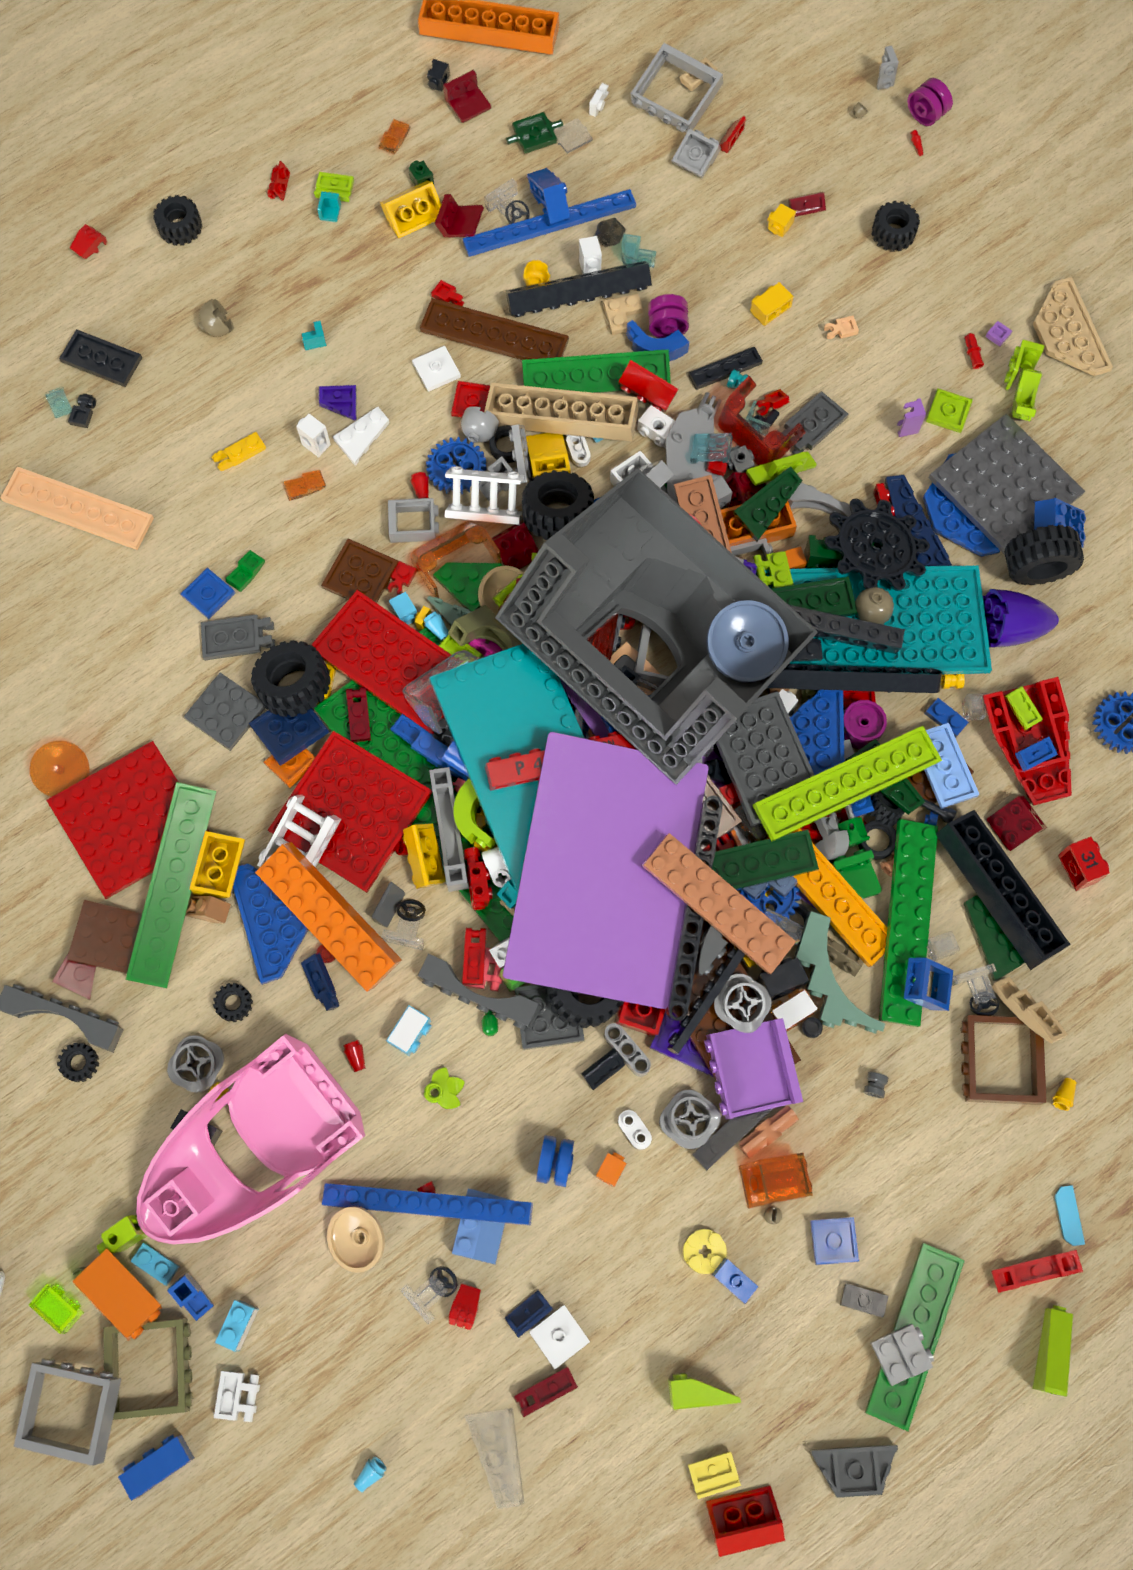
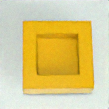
M425 606L415 616V624L419 631L426 627L423 620L432 613L431 609Z

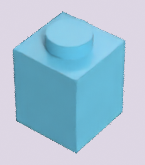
M406 591L389 600L390 607L397 618L408 625L415 621L417 610Z

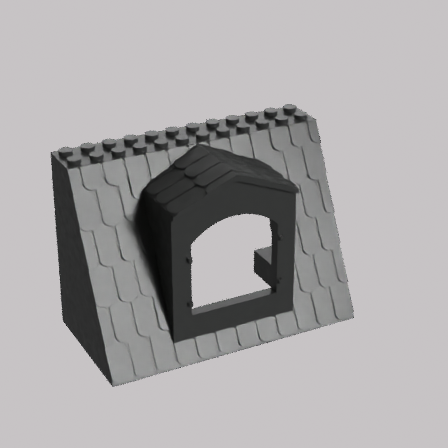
M639 468L544 542L495 617L676 785L818 633ZM744 600L763 603L776 611L786 626L789 639L787 655L782 665L767 678L748 683L735 681L723 675L712 663L706 643L707 632L714 617L726 606ZM616 614L632 617L654 630L667 644L676 661L677 669L649 697L588 642L589 638Z

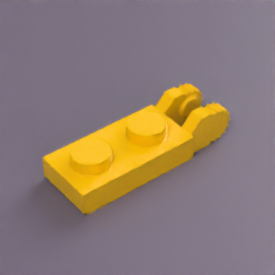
M254 432L224 450L218 451L213 455L212 459L214 462L223 460V462L218 464V469L224 471L266 450V446L258 433Z

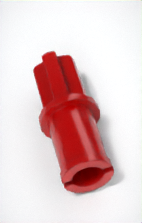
M968 333L964 339L972 368H982L984 362L980 353L981 347L978 346L975 334Z

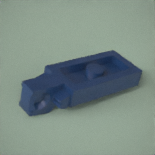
M315 953L301 962V965L316 1000L319 999L324 1004L326 1011L335 1010L340 1006L336 997L335 987L321 954Z

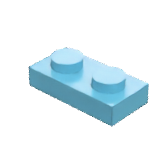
M146 1243L141 1245L130 1261L165 1286L169 1284L180 1267Z

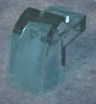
M623 234L621 244V260L623 264L627 265L646 261L649 263V267L655 268L656 251L640 249L641 236Z

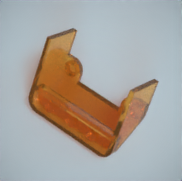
M465 521L412 551L410 556L411 562L433 597L439 598V594L429 572L437 567V560L469 542L474 544L483 543L494 561L501 563L500 550L483 526L473 521Z

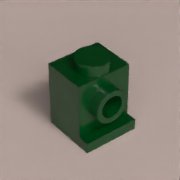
M425 161L412 162L408 170L409 177L416 186L425 181H431L434 185L433 173L429 170Z

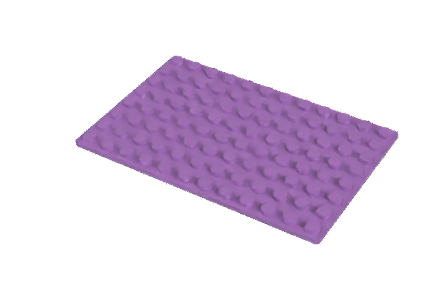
M555 732L548 734L503 969V977L505 979L660 1009L668 1007L685 902L642 865L668 833L694 853L708 774V766L706 764L696 763L676 785L639 750Z

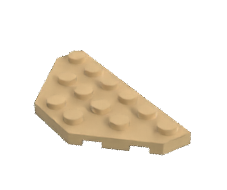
M1069 277L1055 281L1033 323L1040 342L1044 345L1046 355L1093 376L1111 372L1113 366L1073 278Z

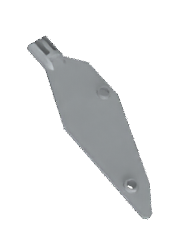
M709 392L705 393L698 408L679 413L666 438V465L674 474L667 481V495L677 504L674 484L712 474L706 471L709 440L711 437H714V416L722 400L719 399L713 408L712 405L716 399V396L713 395L708 404H705L710 394Z

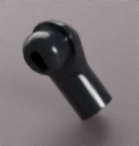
M772 409L767 417L756 415L753 418L754 425L758 428L771 427L780 414L777 410Z

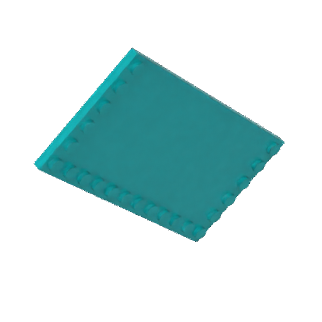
M979 565L925 566L926 572L922 576L916 577L910 573H904L903 578L906 586L900 591L893 590L887 581L878 580L876 587L886 590L894 602L892 616L884 625L905 629L902 649L896 654L813 637L821 640L823 659L821 661L790 662L789 664L933 668L941 670L942 674L991 673L992 665ZM837 568L790 569L794 585L849 576L855 601L858 595L865 590L863 587V577L855 571L840 574ZM769 569L764 570L765 575L769 577ZM853 615V616H847V617H849V618H853V619H858V620H860V619L857 618L855 615Z
M524 644L429 677L517 895L539 780L490 791L485 765L490 759L501 757L502 760L509 758V755L514 753L525 755L529 754L530 750L538 748L544 751L547 736L550 732L585 739L558 675Z

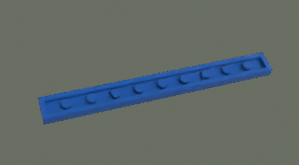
M631 189L568 207L570 218L550 224L547 213L479 233L473 237L463 238V244L468 257L636 208V201Z
M325 1183L322 1200L323 1206L341 1208L358 1206L373 1211L531 1226L533 1210L532 1202Z

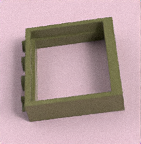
M187 1319L149 1322L142 1327L144 1330L176 1327L178 1406L119 1412L118 1393L113 1420L190 1411L193 1394L192 1392L190 1393L189 1383H192L193 1375L192 1370L189 1369L192 1349L191 1346H188V1337L191 1336V1330ZM114 1326L103 1327L104 1371L113 1374V1377L119 1378L118 1333L120 1332Z

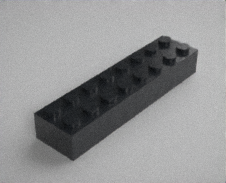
M975 810L953 820L936 833L941 844L1030 970L1071 945Z

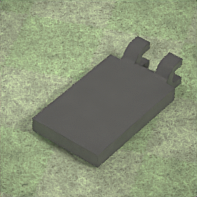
M821 391L785 423V430L780 434L782 437L778 442L784 446L791 437L797 441L794 445L795 449L792 451L793 455L803 452L806 447L812 450L845 421L849 414Z
M257 614L201 622L203 659L206 661L261 653V647L270 648L273 645L276 646L272 635L263 636V630H275L274 622H271L270 617L259 619Z

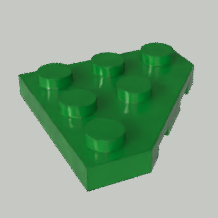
M447 562L433 574V577L464 608L472 612L481 607L478 597L481 580L490 570L503 565L501 563Z

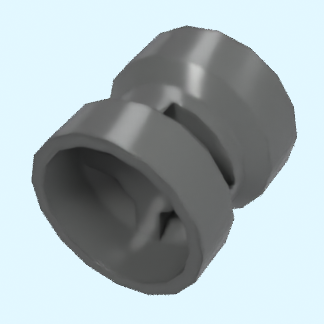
M868 1072V1084L864 1087L863 1093L883 1099L885 1096L884 1087L888 1083L889 1077L876 1072Z

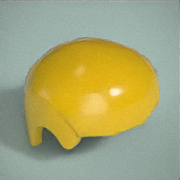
M532 260L526 264L523 280L527 286L550 280L547 264L540 260Z

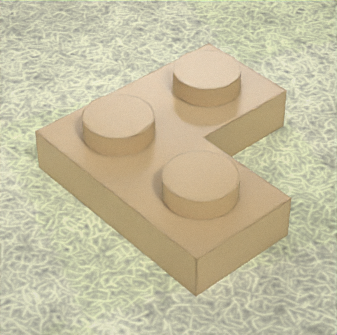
M639 294L603 301L612 335L627 332L628 320L626 316L643 313Z

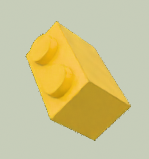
M778 282L776 285L768 287L762 295L754 297L751 302L750 312L765 326L792 306L794 296Z

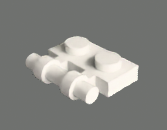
M221 1371L214 1418L236 1421L238 1413L245 1412L244 1421L252 1422L253 1414L256 1413L257 1405H255L256 1395L260 1390V1384H258L259 1375L251 1374L250 1383H243L245 1373ZM242 1390L248 1391L246 1404H240Z

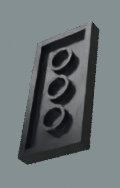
M76 329L59 359L64 364L126 387L142 360V356L137 352Z

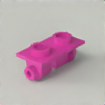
M483 638L467 643L484 655V657L503 651L493 641H489L488 644L485 643L486 639Z

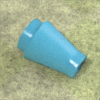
M436 611L429 614L423 620L425 626L440 641H443L449 635L441 615L437 614Z
M377 1457L368 1459L354 1482L355 1487L360 1492H364L368 1487L381 1479L387 1470L385 1464Z

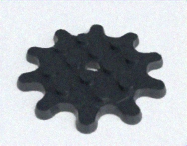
M852 499L849 504L852 513L850 516H843L838 512L830 514L829 522L838 530L839 534L827 536L824 540V545L826 549L838 551L842 555L843 559L837 564V570L840 574H847L851 571L858 572L863 577V587L865 589L876 587L878 580H885L891 585L893 590L900 591L906 586L903 578L904 573H910L919 577L926 572L925 566L916 559V553L928 551L930 548L929 542L925 539L915 538L911 534V529L917 523L915 517L906 515L903 518H896L892 515L889 501L880 500L877 508L871 510L866 508L861 500ZM875 542L876 544H879L881 548L879 549L874 545L872 546V543Z

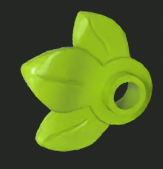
M441 1068L433 1074L431 1083L425 1087L424 1096L427 1101L439 1103L444 1109L457 1108L461 1104L456 1095L463 1089L465 1082L457 1077H449L447 1068ZM433 1089H437L439 1091L438 1095L435 1097L431 1095V1091Z

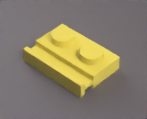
M731 1451L688 1464L698 1499L741 1486Z

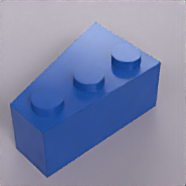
M547 168L527 174L531 193L538 204H543L544 208H542L544 214L548 213L550 224L570 218L566 199V184Z

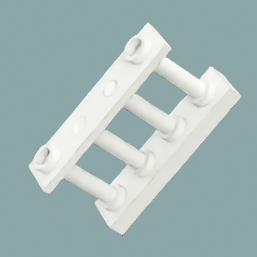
M459 466L451 467L446 472V478H453V503L449 504L446 508L445 518L520 524L523 515L522 511L516 509V485L522 483L524 475H519L518 472L497 473L464 470ZM461 479L472 480L470 506H462L460 504ZM479 481L490 482V507L481 508L479 506ZM498 482L509 483L508 509L501 510L497 507Z
M295 795L291 797L286 805L288 808L269 844L259 855L260 860L257 866L261 867L277 850L278 846L289 843L283 837L287 829H290L311 842L310 845L312 846L309 852L305 853L300 849L298 850L316 867L341 818L336 815L323 818L301 804L305 796ZM297 811L320 825L321 829L318 835H313L292 822Z

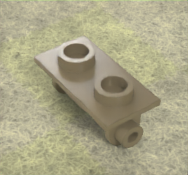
M829 939L827 942L829 962L855 977L864 962L857 954L850 950L847 955L844 954L845 947L835 940L831 941Z

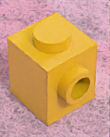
M781 203L775 212L772 211L768 217V230L783 238L794 223L796 211Z

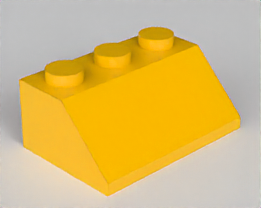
M431 181L420 183L380 202L385 217L398 238L435 222L441 206Z
M416 824L403 829V841L407 846V859L412 868V881L416 889L446 883L433 824Z
M205 831L190 885V890L194 895L230 898L245 839Z

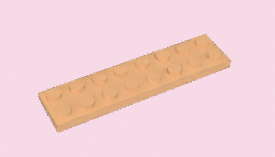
M20 467L16 468L0 497L3 502L136 550L140 547L154 519L151 514Z

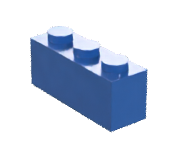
M172 1434L161 1442L163 1444L162 1447L157 1450L152 1448L142 1455L143 1460L137 1464L133 1461L122 1468L124 1473L119 1475L118 1478L131 1501L137 1499L195 1459L182 1435L175 1437Z

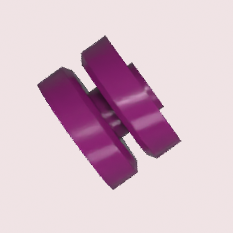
M928 78L910 93L907 99L910 113L916 121L924 126H932L949 112L953 106L950 90L937 78Z
M664 294L655 297L648 304L649 331L652 335L658 338H665L677 330L682 334L688 331V303L685 298L675 294Z
M859 700L852 703L844 713V741L850 739L852 748L858 750L875 739L879 741L887 725L884 710L877 703L869 700Z

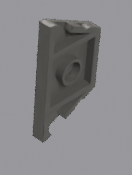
M895 1444L810 1451L834 1495L837 1498L882 1495L898 1446Z

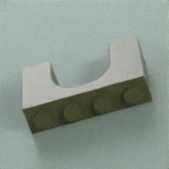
M486 605L454 620L448 632L460 646L479 638L493 641L503 651L523 644L495 618L496 615Z

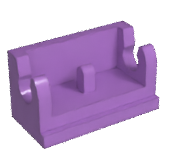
M921 398L904 405V409L911 408V410L904 415L905 419L897 423V426L902 425L900 431H898L899 437L919 433L926 416Z

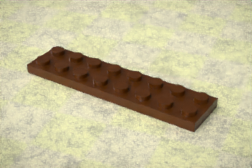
M431 298L420 326V332L520 360L563 357L569 341V336L434 298Z

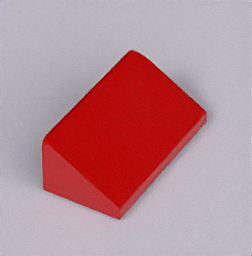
M745 116L736 120L728 129L719 143L721 151L728 153L745 128Z

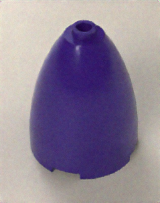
M989 589L986 596H983L989 648L1010 647L1031 642L1048 634L1059 622L1058 615L1052 608L1029 595L1010 590Z

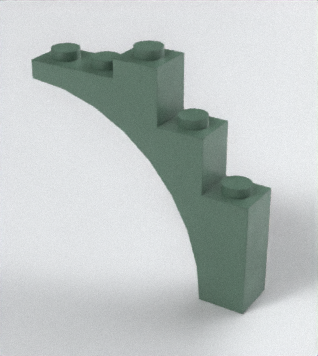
M809 911L794 959L798 958L801 965L808 968L810 964L813 965L806 989L811 990V995L819 998L825 995L818 1019L823 1020L822 1025L834 1028L835 1025L841 1026L842 1020L845 1019V1024L857 1027L858 1023L864 1025V1030L875 1034L877 1030L883 1032L885 1023L871 1018L858 1009L845 996L836 982L830 967L827 951V933L831 918Z

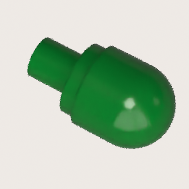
M490 1010L488 1013H485L481 1021L482 1031L486 1036L496 1035L499 1029L498 1019L494 1017L495 1015Z

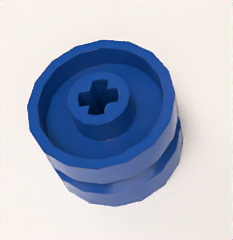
M545 1135L536 1182L547 1184L550 1181L552 1171H554L555 1186L566 1188L568 1175L571 1174L573 1164L574 1140L563 1139L559 1151H556V1137Z

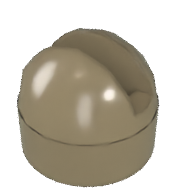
M860 102L853 108V115L856 118H862L868 113V110Z
M769 1207L764 1213V1218L769 1224H777L781 1221L782 1213L777 1207ZM772 1210H776L775 1221L771 1220Z

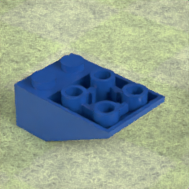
M1057 498L1035 502L1034 529L1041 526L1047 527L1048 525L1070 526L1078 532L1081 546L1084 548V523L1086 516L1083 510Z

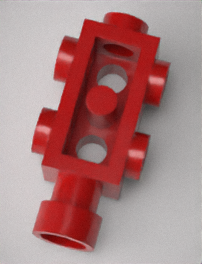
M476 847L467 848L463 852L464 859L467 860V880L471 907L473 910H482L488 906L490 899H492V888L488 887L487 880H490V873L485 868V863L479 862L481 857L480 849Z

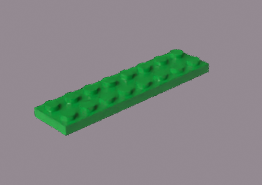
M669 349L522 360L524 386L590 393L622 391L618 382L630 360L671 384Z
M922 1243L892 1332L913 1324L914 1328L918 1327L922 1332L924 1340L921 1343L924 1349L928 1348L932 1355H934L965 1260ZM880 1366L865 1413L900 1429L909 1431L929 1370L890 1386Z

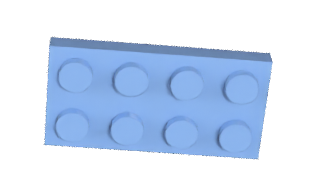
M946 723L926 730L942 759L938 764L924 770L940 809L978 797L979 792L950 724Z

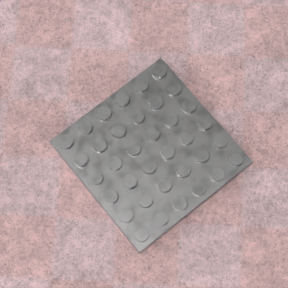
M1007 414L963 447L928 477L1003 554L1006 545L1012 538H1016L1017 535L1023 534L1030 529L1034 530L1036 501L1057 498L1071 505L1085 492Z

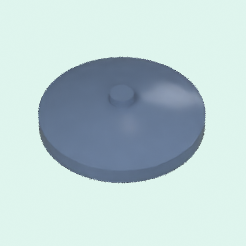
M744 600L726 606L714 617L707 632L706 643L712 663L723 675L735 681L748 683L767 678L782 665L787 655L789 639L786 626L776 611L763 603Z

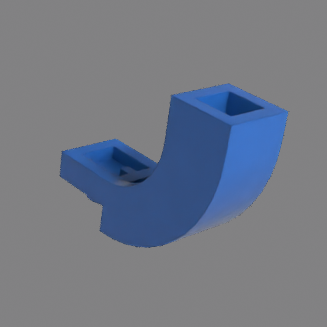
M634 320L627 323L626 335L632 341L633 352L669 349V361H673L689 351V341L679 330L665 338H652L645 334Z

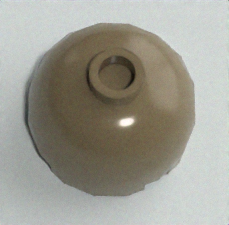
M216 299L209 300L201 307L199 311V319L201 321L199 326L203 332H208L215 337H221L234 330L231 319L227 321L226 310Z
M873 587L865 589L858 595L855 601L857 608L855 616L860 620L884 625L892 616L894 609L893 598L883 588Z

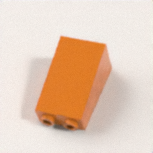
M108 1249L104 1250L72 1281L76 1288L128 1341L131 1338L135 1340L144 1331L142 1327L148 1321L154 1322L161 1314L159 1311L162 1308L161 1304Z

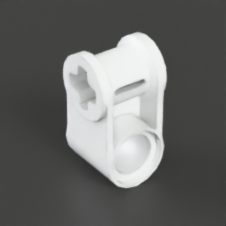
M498 847L482 852L484 863L489 870L493 883L497 887H503L511 878ZM499 873H502L503 876L506 875V877L499 876Z

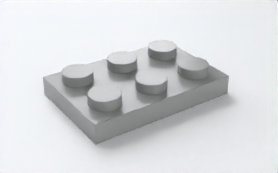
M512 425V430H509L511 442L514 441L515 449H512L513 460L517 461L515 472H518L519 475H524L522 483L532 481L525 426Z

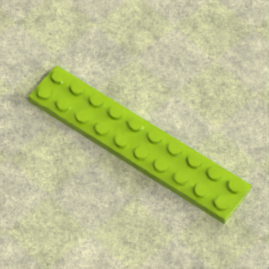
M921 726L758 801L752 806L770 840L775 841L938 764L942 759L924 726Z

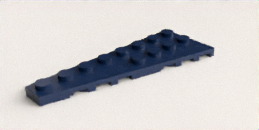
M905 475L886 477L885 485L890 494L889 501L891 506L894 507L895 517L903 518L906 515L915 517L917 523L911 529V534L915 538L927 540L930 544L928 551L916 553V559L924 566H952L949 555L938 535H935L931 522L924 515L921 504H918L913 494L914 491Z

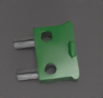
M851 806L845 807L849 818L847 821L839 823L835 812L829 815V817L833 816L840 831L847 830L849 835L848 848L870 839L862 817H855Z

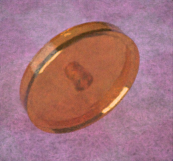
M52 741L41 746L35 752L30 762V776L33 784L40 792L49 797L60 793L90 775V765L85 753L78 746L67 741Z

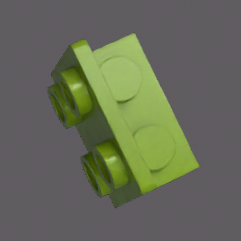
M1022 340L1020 346H1016L1013 356H1011L1009 361V371H1007L1004 382L1007 383L1006 390L1010 389L1019 368L1022 369L1024 367L1034 370L1043 352L1044 345Z

